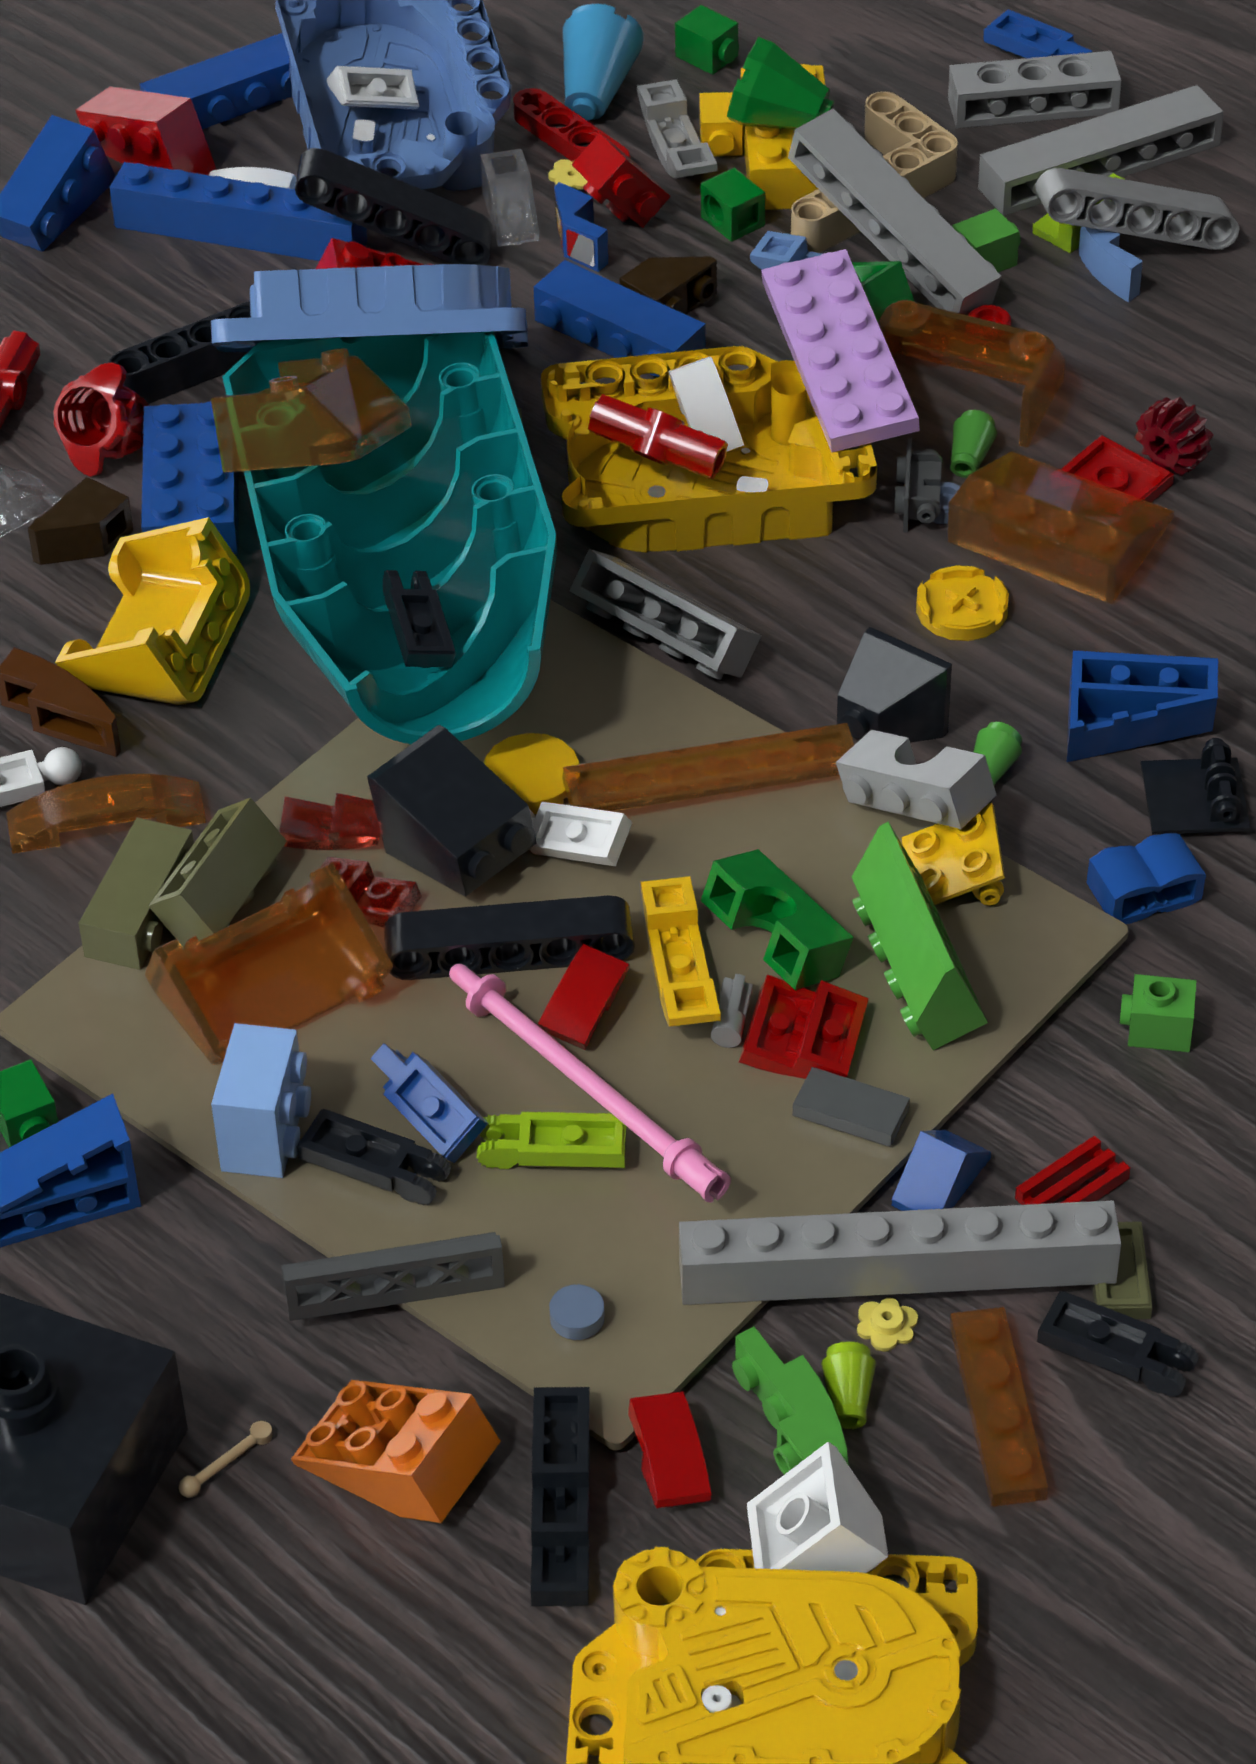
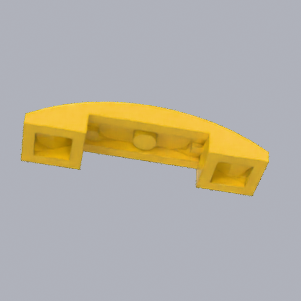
M691 877L642 881L641 893L650 952L659 997L667 1024L671 1027L721 1021L713 978L709 977L700 936L698 909Z

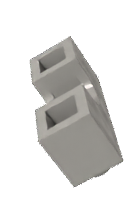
M870 730L836 761L848 802L962 829L997 796L985 755L946 746L931 760L916 764L909 738L876 730Z

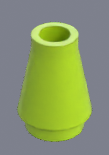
M840 1342L828 1347L826 1357L821 1362L828 1395L833 1403L841 1427L843 1429L860 1428L866 1424V1410L876 1361L871 1357L870 1348L862 1343Z

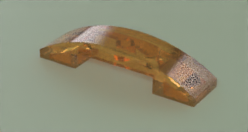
M123 774L82 780L43 792L6 812L12 854L61 846L60 832L135 821L137 817L142 819L156 817V822L178 827L206 823L199 782L158 774Z

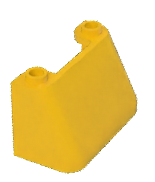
M209 517L121 537L112 552L108 572L111 580L119 588L123 597L97 648L93 649L87 641L82 639L68 641L63 646L55 664L93 690L175 705L198 701L213 675L250 596V582L244 567Z

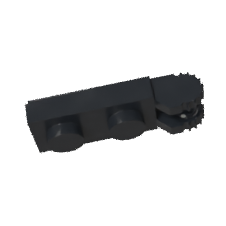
M386 570L382 580V591L405 667H453L456 650L437 591L432 589L427 571H414L410 584L411 589H404L398 571Z
M324 1108L320 1110L297 1145L298 1158L390 1192L395 1190L404 1200L416 1202L418 1205L422 1204L423 1206L425 1204L429 1205L437 1192L435 1190L436 1187L433 1186L432 1182L428 1181V1178L438 1182L440 1180L444 1181L452 1168L450 1166L451 1163L443 1155L415 1145L414 1140ZM408 1166H410L417 1174L409 1172L406 1169L408 1168Z
M1063 1290L1062 1292L1059 1291L1037 1334L1038 1343L1139 1382L1141 1380L1149 1390L1163 1393L1164 1396L1168 1395L1170 1397L1180 1396L1186 1385V1379L1178 1371L1190 1372V1370L1195 1368L1199 1360V1353L1191 1347L1192 1345H1188L1186 1342L1182 1343L1179 1339L1161 1333L1160 1328ZM1153 1354L1160 1362L1151 1359Z

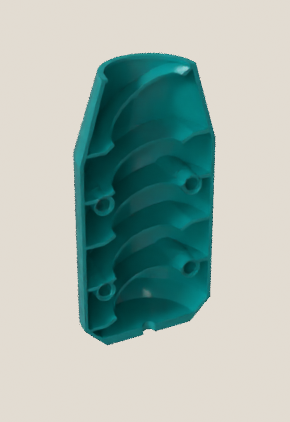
M494 332L260 340L222 378L271 594L282 622L357 717L366 726L384 737L412 744L437 725H441L459 741H464L498 726L521 707L533 690L538 678L556 565L557 536ZM369 416L383 417L373 427L349 436H342L343 430L357 420ZM386 570L398 571L404 589H411L410 584L414 571H427L432 589L437 591L456 650L453 667H405L382 591V580Z

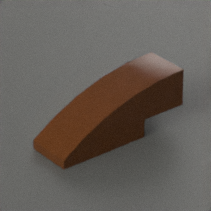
M14 647L0 665V701L2 706L30 714L33 731L114 757L119 755L121 746L116 717L98 695L85 683L63 668Z

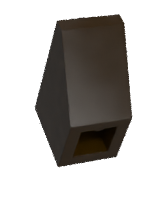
M711 256L648 258L621 276L619 281L620 285L687 315L717 294V260Z
M85 477L72 490L66 492L56 504L42 516L36 518L28 527L33 562L39 565L104 557L115 548L121 537L128 536L134 531L129 497L89 477Z

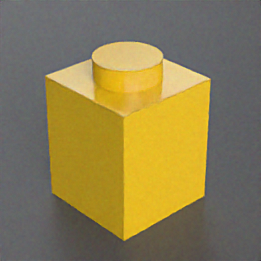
M733 92L700 93V142L708 143L714 157L743 156V125L727 118Z

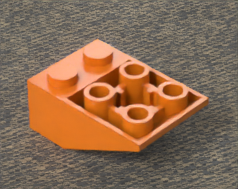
M351 1380L338 1393L335 1402L318 1424L308 1432L305 1441L292 1456L291 1460L294 1465L399 1517L442 1523L501 1441L472 1394Z

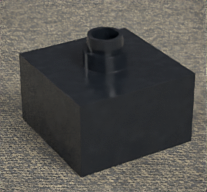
M0 1293L1 1576L79 1604L87 1605L188 1431L175 1351Z

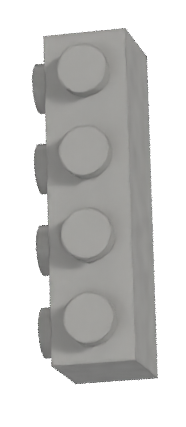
M591 549L588 550L569 590L588 601L586 608L591 612L611 620L613 615L625 621L622 628L646 640L651 635L661 641L659 645L661 650L683 660L686 655L697 660L696 668L719 680L722 679L724 673L742 678L762 636L614 556Z

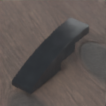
M534 1387L531 1470V1606H589L590 1387Z

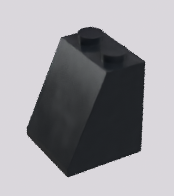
M437 725L367 776L385 852L465 897L537 844L529 805L441 725Z

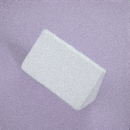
M336 66L327 78L329 88L342 106L398 109L419 108L413 74L410 69Z

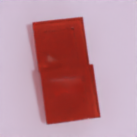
M336 793L334 805L331 806L290 797L284 798L278 831L287 840V843L284 845L285 847L309 850H349L374 846L379 843L381 832L373 800Z

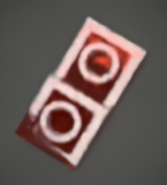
M327 857L304 888L306 896L318 904L347 917L383 928L385 922L390 917L398 913L411 912L422 898L416 882L375 877L369 862Z

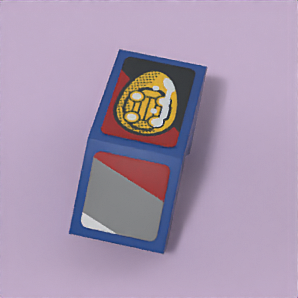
M558 182L554 186L555 220L564 257L599 272L608 264V230L594 224L593 197Z

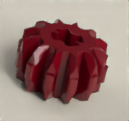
M1165 397L1162 400L1156 401L1140 416V419L1136 422L1139 431L1134 438L1144 447L1141 454L1148 455L1153 463L1161 465L1162 468L1169 472H1176L1182 476L1184 473L1192 471L1207 457L1208 453L1212 450L1209 441L1213 437V433L1205 428L1204 425L1207 418L1200 417L1196 413V405L1187 407L1181 397L1174 400Z

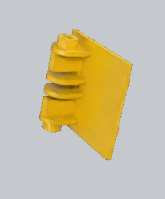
M993 803L987 804L962 829L935 824L902 837V844L921 874L935 905L970 891L984 905H994L999 902L1000 897L1004 893V886L1001 880L1005 878Z

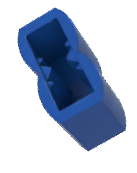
M1166 833L1149 836L1136 846L1108 847L1101 850L1089 859L1086 883L1104 912L1125 924H1130L1145 919L1157 911L1171 912L1198 902L1203 896L1206 874L1181 835Z

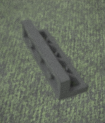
M495 1232L281 1265L290 1321L505 1287L502 1244L500 1235H496Z

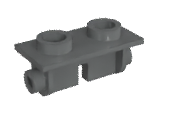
M907 438V455L897 457V483H905V486H896L895 514H904L903 533H908V520L931 523L939 516L941 511L940 487L943 459L934 449L912 451V438Z

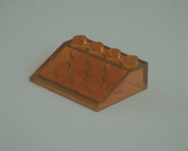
M1011 451L971 473L949 501L948 542L1113 604L1173 520L1174 511Z

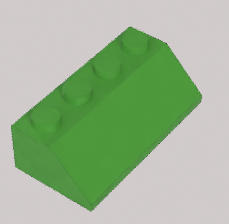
M889 821L880 825L852 875L853 882L860 895L852 899V902L865 926L872 924L875 932L868 935V939L881 963L886 960L889 961L891 969L885 971L884 975L897 999L904 997L907 1002V1006L901 1008L900 1012L913 1037L922 1033L932 1050H935L987 1024L988 1021L921 874Z

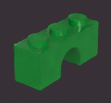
M757 849L713 861L700 901L731 930L745 926H755L770 931L772 935L763 961L794 990L820 983L821 980L828 981L840 977L854 937L768 857Z

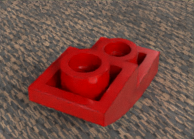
M583 944L555 989L538 1022V1026L546 1033L586 1050L604 1011H609L630 968V964Z
M684 1392L630 1398L628 1416L643 1452L641 1470L656 1508L710 1501L711 1488L695 1422Z

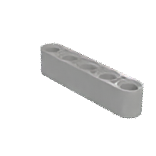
M1064 168L1049 169L1040 175L1036 182L1037 196L1048 215L1059 223L1213 250L1229 247L1235 242L1239 234L1238 222L1225 202L1214 195ZM1065 192L1061 197L1056 198L1059 194Z

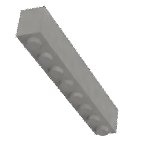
M1114 1200L679 1222V1266L682 1305L1093 1285L1098 1283L1113 1284L1117 1281L1121 1239Z

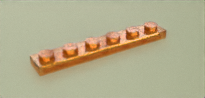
M848 723L566 766L563 767L562 780L570 806L612 812L840 776L836 761L854 746Z

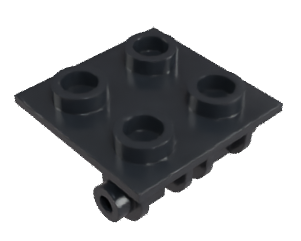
M1212 738L1208 740L1202 749L1201 759L1141 761L1140 765L1152 835L1250 831L1238 758H1231V748L1222 739Z

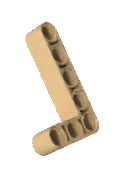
M886 91L876 92L867 97L865 101V140L884 154L883 158L902 177H905L923 198L954 182L956 178L958 142L952 133L894 93ZM819 189L798 199L791 207V235L806 237L808 251L823 252L861 232Z

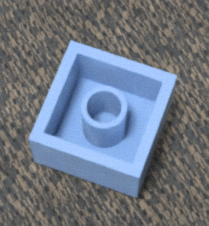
M234 1023L211 1103L222 1172L283 1178L288 1158L297 1157V1145L300 1142V1128L297 1124L299 1117L308 1116L311 1103L310 1086H303L307 1069L306 1052H299L297 1030Z

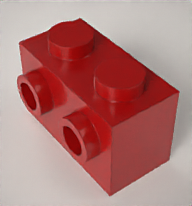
M601 133L593 139L571 164L588 181L583 186L585 191L601 205L606 199L609 200L606 207L624 223L630 217L643 228L671 197L643 168Z

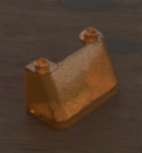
M333 862L310 873L309 877L313 882V886H304L296 892L292 888L284 893L281 901L200 941L197 936L188 939L184 949L178 939H175L154 950L145 972L146 979L157 997L212 1065L223 1063L234 1023L292 1029L354 997H357L359 1002L365 1001L386 987L382 980L388 976L393 968V964Z

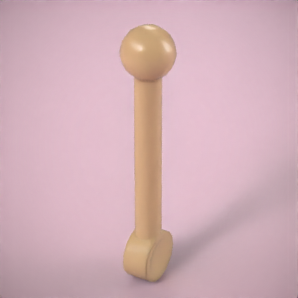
M266 1421L253 1423L250 1427L249 1436L197 1475L182 1478L178 1486L180 1493L187 1498L196 1496L204 1482L252 1446L269 1443L272 1440V1426Z

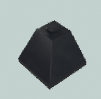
M869 627L863 634L838 693L837 729L857 739H862L870 730L907 737L910 743L944 738L949 728L952 663Z

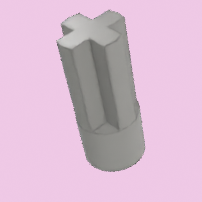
M735 974L734 979L727 977L723 979L718 1000L721 1021H714L711 1031L713 1042L726 1048L736 1047L740 1044L753 984L744 982L745 976L742 974Z

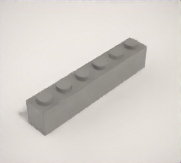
M1198 85L983 153L980 154L978 189L1003 216L1042 204L1036 193V182L1040 175L1052 168H1064L1103 176H1110L1114 173L1120 177H1125L1219 146L1223 110ZM1065 192L1059 194L1056 198L1061 197Z
M831 109L795 129L788 155L792 163L890 261H901L906 278L954 326L966 320L968 314L974 308L993 303L1002 277L989 261H986L968 243L966 238L957 232L939 214L938 210L929 204L911 186L910 182L905 177H902L883 158L882 154L874 149L856 131L851 123L847 122L835 109Z

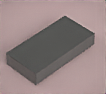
M812 1067L793 1103V1116L891 1147L909 1111L910 1098Z

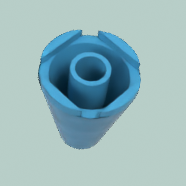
M586 4L573 10L571 17L566 19L563 26L565 106L587 121L603 116L639 56L644 42L643 30L633 17L628 14L627 19L615 14V7L605 4Z

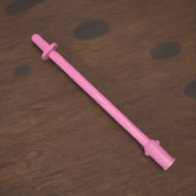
M455 964L451 967L449 971L450 978L467 993L466 1008L477 1017L486 1016L490 1013L662 1155L664 1157L663 1170L672 1179H682L709 1203L713 1202L714 1198L716 1200L720 1199L726 1193L731 1182L729 1174L719 1169L702 1155V1148L698 1143L690 1138L677 1141L504 998L506 986L501 979L494 974L480 978L463 964Z

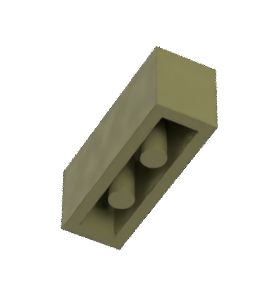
M252 798L219 809L148 907L185 950L207 943L209 946L214 945L231 931L232 925L230 921L235 914L253 900L255 896L253 889L260 879L271 873L277 866L278 861L275 858L287 843V840Z
M136 818L78 923L84 957L141 970L149 953L155 952L158 949L164 924L148 905L194 844L191 829Z

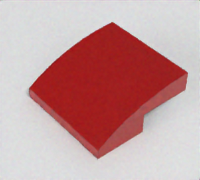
M767 974L760 989L739 1062L768 1072L803 1079L807 1078L812 1067L847 1077L869 998L822 980L815 992L806 988L794 990L786 981Z

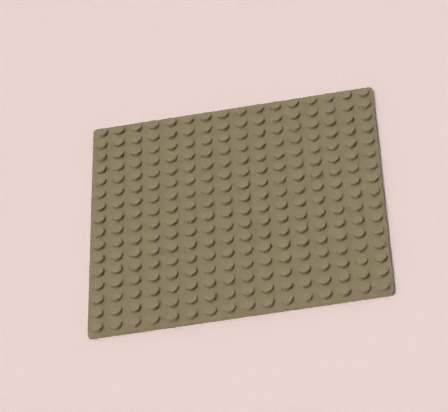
M550 600L540 671L528 698L516 712L498 726L479 736L460 742L483 763L486 755L494 745L508 737L519 734H547L561 739L575 751L580 763V778L577 791L573 796L571 792L569 796L564 798L563 805L624 813L632 821L616 867L537 855L527 850L465 897L385 852L367 776L411 744L384 737L357 718L255 802L287 840V843L275 858L278 861L277 866L271 873L260 879L253 889L255 893L253 900L242 910L238 911L230 921L232 929L226 937L211 946L204 943L185 950L164 925L158 949L155 952L149 953L141 970L84 957L83 946H81L0 1013V1036L96 1101L113 1093L121 1117L328 1258L491 1232L500 1235L503 1253L504 1288L397 1305L533 1397L534 1387H590V1436L612 1450H620L636 1436L628 1416L630 1398L679 1392L769 1302L751 1301L682 1305L679 1266V1222L857 1213L908 1161L920 1131L939 1130L1127 940L1128 926L1001 854L1005 878L1001 880L1004 886V893L998 903L984 905L970 891L935 905L988 1023L932 1050L922 1033L913 1037L902 1017L900 1009L907 1006V1002L904 997L897 999L893 994L884 975L885 971L891 969L889 961L880 962L868 939V935L875 932L872 924L865 926L854 907L852 899L860 895L853 882L852 875L880 825L889 821L902 843L903 836L937 823L848 802L843 790L836 760ZM759 849L854 937L840 977L825 982L869 998L846 1078L910 1098L909 1111L891 1147L793 1116V1103L806 1079L768 1072L739 1062L760 989L767 974L779 979L782 978L763 961L772 935L770 931L755 926H745L731 930L700 901L714 860ZM691 877L698 909L700 936L709 977L713 978L717 1000H719L722 982L725 977L734 979L735 974H742L745 976L744 982L753 984L742 1039L738 1046L726 1048L714 1043L711 1039L713 1022L671 1027L667 1024L659 997L650 952L641 893L642 881ZM606 895L618 896L628 902L631 911L635 948L630 957L623 960L630 964V968L609 1011H604L586 1050L552 1035L550 1036L677 1141L690 1138L698 1143L702 1148V1155L719 1169L728 1173L731 1182L728 1190L720 1199L716 1200L714 1198L713 1202H706L698 1192L682 1179H672L663 1170L664 1157L628 1127L626 1131L625 1168L519 1166V1163L510 1169L486 1168L484 1165L481 1166V1163H478V1159H476L478 1145H481V1142H486L479 1134L455 1163L447 1160L451 1163L450 1166L452 1168L444 1181L440 1180L438 1182L428 1178V1181L432 1182L433 1186L436 1187L435 1190L437 1192L433 1201L429 1205L425 1204L423 1206L422 1204L418 1205L416 1202L404 1200L395 1190L390 1192L298 1158V1154L296 1158H288L283 1178L222 1172L211 1103L234 1023L297 1030L299 1052H306L307 1069L303 1086H310L311 1103L308 1116L299 1117L297 1124L300 1128V1141L320 1110L324 1108L414 1140L415 1145L440 1154L383 1095L385 1092L383 1086L388 1082L389 1077L370 1059L383 1043L395 1051H400L406 1058L414 1052L426 1059L482 1117L494 1114L496 1116L500 1114L521 1115V1112L610 1113L490 1013L486 1016L477 1017L466 1008L467 993L456 985L450 977L401 980L392 976L386 967L384 925L395 914L411 911ZM568 967L490 974L496 975L505 983L506 991L504 998L538 1025L547 1004ZM478 974V976L482 978L490 974ZM819 983L804 988L815 992ZM408 1166V1168L406 1169L409 1172L417 1174L410 1166ZM569 1285L589 1286L595 1289L604 1301L605 1319L603 1326L595 1335L587 1339L571 1340L564 1338L556 1333L551 1326L549 1310L551 1298L558 1290Z

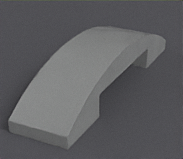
M677 79L638 85L637 94L646 127L657 156L666 172L673 178L718 171L717 162L708 143L700 142L687 115V100Z

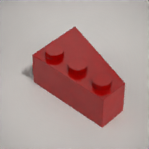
M108 87L75 110L80 124L94 129L106 156L121 164L124 162L141 163L147 166L177 169L203 175H209L211 171L217 170L191 98Z

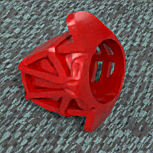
M100 364L86 375H81L78 379L68 383L62 389L54 406V427L71 462L76 469L90 477L101 474L104 458H123L125 455L131 454L143 446L144 406L150 405L135 391L124 386L127 371L119 364ZM76 410L78 415V424L76 420Z

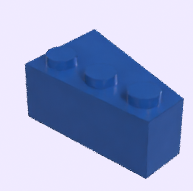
M51 115L0 193L1 237L43 252L112 184L116 175L94 129Z
M1073 651L1069 684L1067 762L1213 731L1218 699V658Z
M113 1093L0 1152V1247L141 1207L130 1139Z

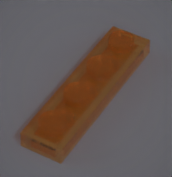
M998 1307L951 1313L950 1330L991 1507L1047 1500L1048 1484L1005 1308Z

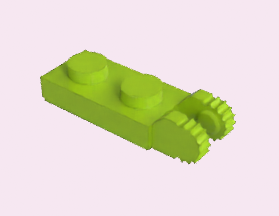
M521 1112V1115L500 1114L496 1116L494 1114L483 1117L488 1122V1125L480 1133V1137L486 1140V1142H481V1145H478L476 1159H478V1163H481V1166L484 1165L486 1168L510 1169L518 1163L519 1166L625 1168L627 1126L611 1113Z

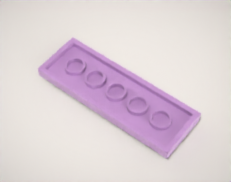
M847 250L828 252L819 256L762 269L763 285L831 452L920 431L917 412Z

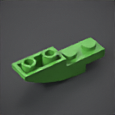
M755 1327L736 1335L735 1361L732 1362L733 1372L742 1388L746 1391L752 1389L760 1399L768 1421L777 1429V1448L774 1449L773 1453L783 1475L827 1442H830L838 1449L849 1465L842 1427L833 1403L821 1380L806 1358L801 1355L784 1364Z

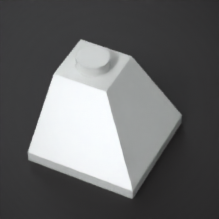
M830 1442L825 1443L747 1503L754 1568L867 1573L875 1569L880 1562L888 1557L882 1514L838 1449Z

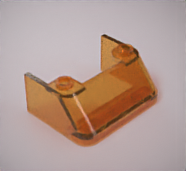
M900 300L889 305L883 312L878 324L894 361L898 354H903L1025 385L1022 394L1019 446L1028 448L1065 376V358L1052 340L1039 332L919 304L911 300Z
M348 349L324 351L321 353V358L281 361L278 363L280 377L270 380V388L264 389L259 393L211 398L223 472L350 462L362 458L412 427L409 407L358 356H349Z

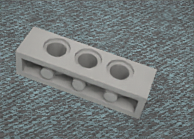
M1112 51L949 66L948 101L956 128L1100 116L1119 110L1121 78Z

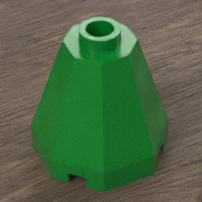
M758 37L743 65V69L746 70L742 79H738L734 87L727 118L749 127L796 129L833 109L834 101L828 99L830 89L775 43Z

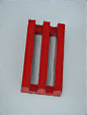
M1094 1135L1017 1186L1015 1200L1021 1205L1053 1203L1062 1196H1069L1078 1190L1083 1182L1104 1170L1106 1173L1061 1203L1097 1201L1129 1179L1130 1166L1124 1161L1118 1164L1115 1161L1116 1154L1109 1148L1103 1151L1101 1149V1141Z

